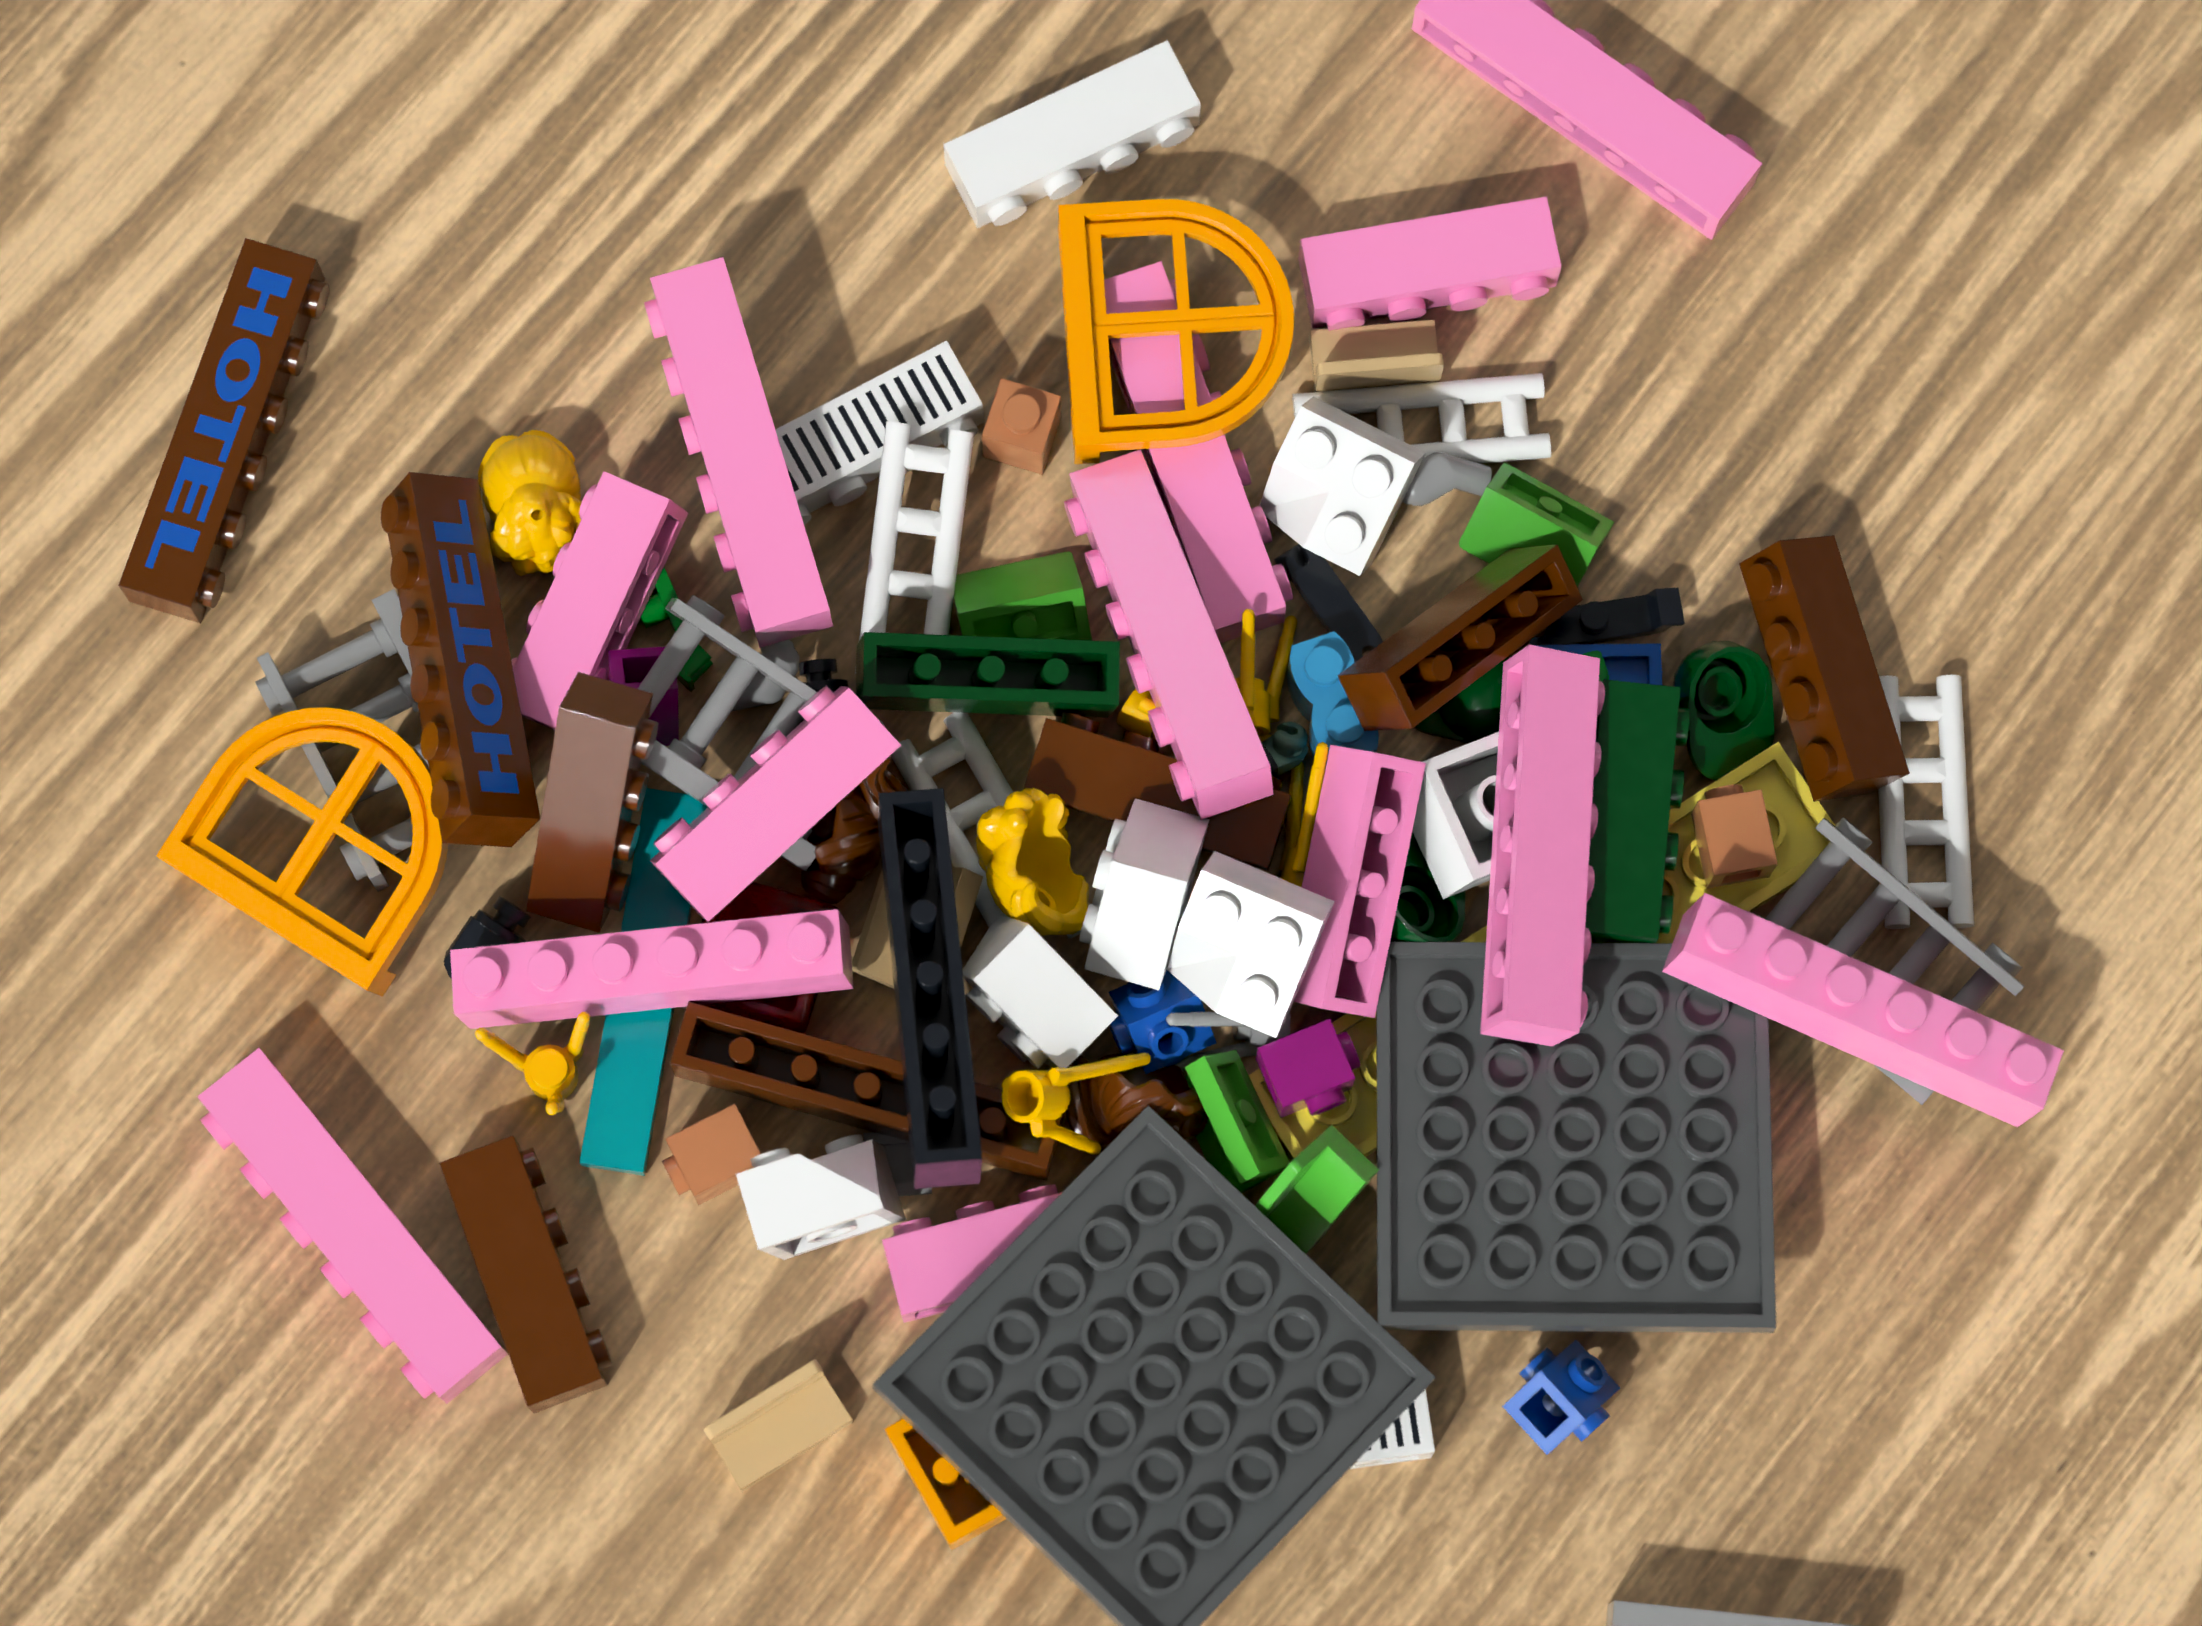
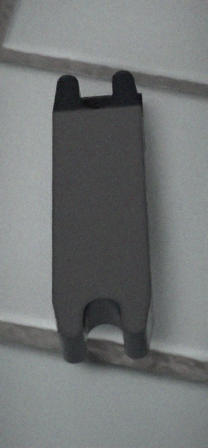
M1297 544L1274 559L1276 564L1281 563L1283 565L1288 580L1292 581L1327 632L1334 631L1345 641L1355 662L1363 657L1364 652L1373 650L1383 642L1377 630L1325 558Z
M1679 588L1654 589L1642 596L1602 602L1592 601L1587 604L1576 605L1545 628L1543 636L1532 638L1529 645L1596 644L1664 632L1672 626H1683L1685 622Z

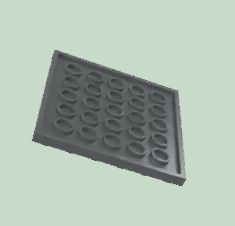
M1390 942L1376 1009L1377 1168L1379 1169L1377 1172L1378 1325H1381L1385 1330L1774 1333L1776 1329L1769 1019L1662 972L1672 944L1591 943L1588 959L1583 965L1582 991H1585L1587 994L1588 1009L1579 1033L1554 1046L1483 1035L1480 1032L1486 942Z
M1147 1106L873 1383V1390L1117 1626H1201L1425 1391L1436 1377L1381 1325H1378V1322L1154 1110Z

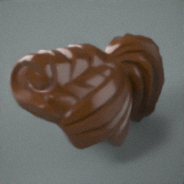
M889 757L811 827L813 832L807 841L816 847L814 851L816 857L807 871H801L802 887L811 896L829 904H837L848 893L853 891L857 881H862L869 872L878 866L880 859L878 831L879 793L908 791L887 770L891 762Z
M1080 1054L1067 1068L1088 1064L1089 1061ZM1122 1054L1107 1055L1099 1058L1098 1061L1121 1057ZM1176 1065L1160 1070L1157 1069L1148 1074H1145L1143 1068L1139 1066L1125 1071L1070 1082L1067 1085L1070 1091V1102L1066 1109V1117L1071 1130L1098 1142L1101 1145V1152L1147 1106L1154 1110L1183 1139L1195 1138L1204 1130L1208 1121V1116L1195 1088L1189 1087L1183 1070Z

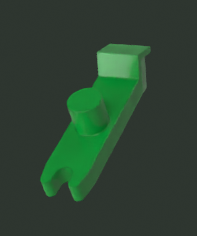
M663 568L655 585L657 593L650 596L642 613L641 620L647 629L669 619L674 632H676L682 620L667 611L665 607L672 598L678 597L665 568ZM699 644L677 676V680L690 692L695 689L694 683L713 665V662L710 660L712 657Z

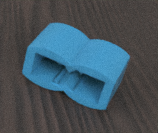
M1334 631L1292 645L1288 664L1287 682L1291 698L1298 711L1310 722L1308 739L1313 758L1316 746L1320 742L1326 743L1329 749L1330 744L1376 752L1378 747V731H1364L1337 676L1354 664L1355 661L1345 641Z

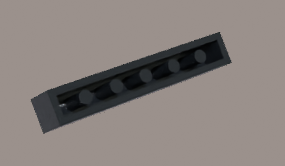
M944 788L879 793L878 831L914 1189L980 1184L982 1151Z

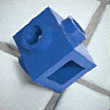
M1167 969L1160 990L1129 982L1109 992L1118 1015L1109 1025L1112 1036L1122 1056L1132 1052L1134 1054L1145 1052L1151 1056L1150 1063L1141 1066L1145 1074L1162 1067L1175 1065L1186 1056L1216 1044L1211 1027L1171 1026L1167 1023L1166 1017L1170 1013L1205 1012L1201 999Z
M1575 1340L1557 1356L1547 1347L1519 1373L1527 1383L1502 1407L1544 1453L1548 1455L1572 1433L1582 1442L1610 1416L1602 1405L1620 1389V1386L1609 1376L1603 1364L1596 1357L1589 1354Z

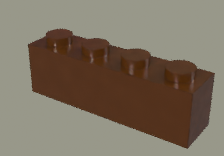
M1835 536L1779 540L1740 562L1739 566L1813 802L1868 795L1910 774Z
M1557 544L1509 549L1337 676L1364 731L1412 729L1579 604L1583 598Z
M578 672L558 710L526 912L600 933L610 910L619 912L622 910L631 882V875L622 872L623 862L631 860L640 832V825L631 822L632 811H639L649 781V774L640 771L641 760L649 758L658 730V722L649 720L653 693Z
M1068 712L1063 713L1061 722L1048 718L1045 719L1024 789L1037 788L1047 795L1057 794L1064 801L1065 807L1114 822L1115 818L1127 821L1135 798L1199 816L1192 798L1181 801L1169 765L1177 762V759L1158 753L1160 746L1157 740L1129 731H1124L1122 741L1097 734L1100 726L1099 722ZM1272 776L1274 795L1206 818L1210 820L1202 850L1210 853L1216 851L1242 863L1269 871L1292 799L1290 794L1280 791L1283 780Z
M512 1135L440 1162L439 1164L527 1407L533 1413H537L608 1386L602 1369L612 1366V1360L600 1329L588 1332L580 1308L590 1305V1300L578 1269L575 1268L566 1272L558 1248L567 1245L568 1240L556 1208L544 1211L536 1187L546 1184V1180L534 1148L522 1151L519 1143Z

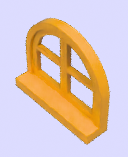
M1150 199L1058 205V236L1074 464L1100 463V452L1170 448L1207 442L1234 430L1250 419L1273 394L1282 378L1289 359L1294 330V309L1287 279L1274 254L1263 240L1249 227L1231 215L1211 206L1193 201ZM1172 235L1177 310L1106 314L1101 238ZM1185 237L1211 245L1238 265L1251 283L1259 305L1190 309ZM1262 330L1256 355L1243 377L1222 396L1197 407L1192 334ZM1179 335L1185 410L1114 415L1108 339Z
M321 707L294 710L274 716L259 723L233 742L212 767L156 857L365 990L383 997L396 977V974L388 970V968L423 915L438 888L447 860L448 844L442 843L438 818L433 815L431 809V793L433 788L429 765L419 752L402 736L370 717L348 710ZM331 742L360 749L323 809L318 808L258 769L278 754L304 744ZM381 763L398 781L411 812L413 839L408 864L344 824ZM249 779L315 820L276 882L210 840ZM336 834L403 876L365 938L298 896Z

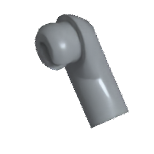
M1432 453L1423 458L1402 502L1407 505L1423 506L1453 489L1482 496L1492 478L1490 466L1445 453Z
M789 639L761 647V655L792 676H796L799 670L800 656ZM757 672L732 711L776 703L783 698L786 690Z

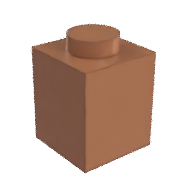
M1000 378L982 433L983 457L1043 475L1061 420V396Z
M1733 784L1706 791L1704 793L1705 800H1699L1691 814L1706 888L1769 878L1778 863L1762 789L1744 792L1742 785Z
M733 1104L666 1138L665 1140L673 1155L662 1160V1163L678 1195L691 1190L697 1204L701 1205L738 1186L736 1174L753 1169L751 1159L761 1153L736 1104Z

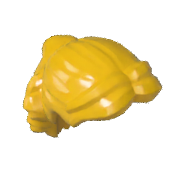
M540 430L527 431L519 437L515 435L501 436L495 440L487 450L478 472V483L482 489L483 501L494 523V529L490 535L491 553L504 562H511L512 567L519 576L536 571L546 574L552 572L557 554L564 544L572 541L581 521L579 516L582 503L581 486L574 465L575 457L562 442L551 434Z
M1025 788L1021 792L1010 793L1003 806H996L981 815L976 829L978 863L986 872L987 886L995 904L1006 916L1030 924L1040 936L1074 934L1081 930L1088 909L1089 884L1085 881L1084 876L1075 874L1071 869V845L1067 840L1068 833L1064 828L1070 815L1069 810L1065 807V803L1059 795L1054 793L1047 795L1037 788Z

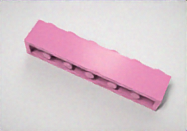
M1420 0L1416 5L1412 23L1413 31L1712 240L1755 184L1762 162L1755 158L1754 150L1745 141L1732 134L1723 136L1705 123L1703 114L1695 106L1683 99H1675L1673 101L1654 87L1655 84L1652 78L1645 71L1630 63H1626L1623 66L1604 52L1603 45L1592 34L1580 28H1575L1573 31L1554 17L1553 10L1543 0Z
M724 257L650 278L656 299L644 302L654 339L667 335L673 357L661 360L671 396L684 394L690 415L678 419L689 455L701 452L708 474L696 477L706 514L719 510L725 533L713 536L723 571L726 573L737 570L743 592L733 594L731 598L741 632L754 629L759 648L833 627L828 602Z
M1162 261L1104 280L1106 314L1177 310L1175 278L1168 280ZM1199 334L1192 336L1197 407L1217 399L1221 394L1219 391L1209 394L1202 372L1210 370L1209 361ZM1179 335L1108 339L1110 361L1129 414L1185 410ZM1225 435L1195 445L1142 449L1156 488L1220 643L1241 637L1242 614L1246 609H1252L1255 613V632L1283 623L1286 612L1285 602L1292 600L1293 594L1283 565L1280 563L1272 566L1264 544L1272 542V536L1262 507L1251 508L1243 487L1251 484V478L1240 448L1230 451Z
M1141 449L1069 473L1073 498L1065 500L1064 506L1070 525L1076 537L1086 534L1092 550L1084 553L1086 563L1095 587L1100 588L1107 585L1113 602L1106 604L1105 607L1117 641L1125 638L1129 639L1135 655L1126 657L1136 690L1139 694L1149 691L1156 708L1148 710V717L1158 745L1163 747L1171 744L1177 762L1170 764L1169 768L1181 801L1192 798L1202 820L1274 795L1270 763Z
M1528 645L1503 662L1480 1032L1483 1035L1554 1046L1579 1033L1580 1027L1586 1018L1588 999L1586 992L1582 991L1583 965L1587 961L1591 949V933L1588 928H1585L1586 905L1592 895L1595 882L1594 869L1589 865L1590 840L1595 834L1598 823V809L1592 803L1593 779L1598 773L1602 756L1601 746L1596 742L1597 717L1602 710L1605 699V687L1603 682L1599 681L1600 658Z
M1706 893L1683 914L1662 970L1666 974L2016 1127H2019L2044 1109L2064 1050Z
M838 909L450 950L454 1014L470 1029L577 1018L581 1012H587L590 1016L685 1007L688 1005V1002L705 1005L854 989L849 925Z
M260 1048L256 1049L197 1096L209 1111L200 1119L202 1124L224 1150L234 1142L249 1160L248 1163L240 1168V1171L263 1199L274 1192L289 1211L280 1218V1221L303 1249L313 1241L329 1260L319 1268L343 1298H346L353 1291L369 1310L360 1320L384 1349L393 1341L409 1359V1362L401 1367L400 1370L424 1399L435 1392L440 1399L448 1404L508 1355Z

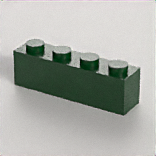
M864 632L856 647V695L868 709L1063 716L1064 712H1068L1082 717L1108 718L1119 706L1120 642Z
M1603 679L1605 699L1602 710L1597 717L1596 742L1601 746L1602 756L1598 773L1593 779L1592 803L1598 809V823L1595 834L1590 840L1589 865L1594 869L1595 882L1592 895L1586 905L1585 928L1590 930L1591 943H1656L1659 939V933L1669 934L1672 922L1673 896L1662 895L1664 871H1675L1679 834L1668 832L1670 808L1680 809L1682 802L1684 770L1673 769L1675 746L1686 745L1690 710L1689 708L1679 707L1681 687Z

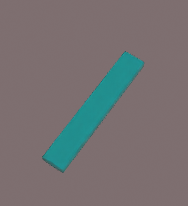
M649 788L646 790L621 932L683 926L690 923L692 906L650 861L660 852L653 843L667 828L682 817L690 824L708 808L688 794ZM674 1008L609 1014L605 1016L579 1162L581 1166L645 1176Z

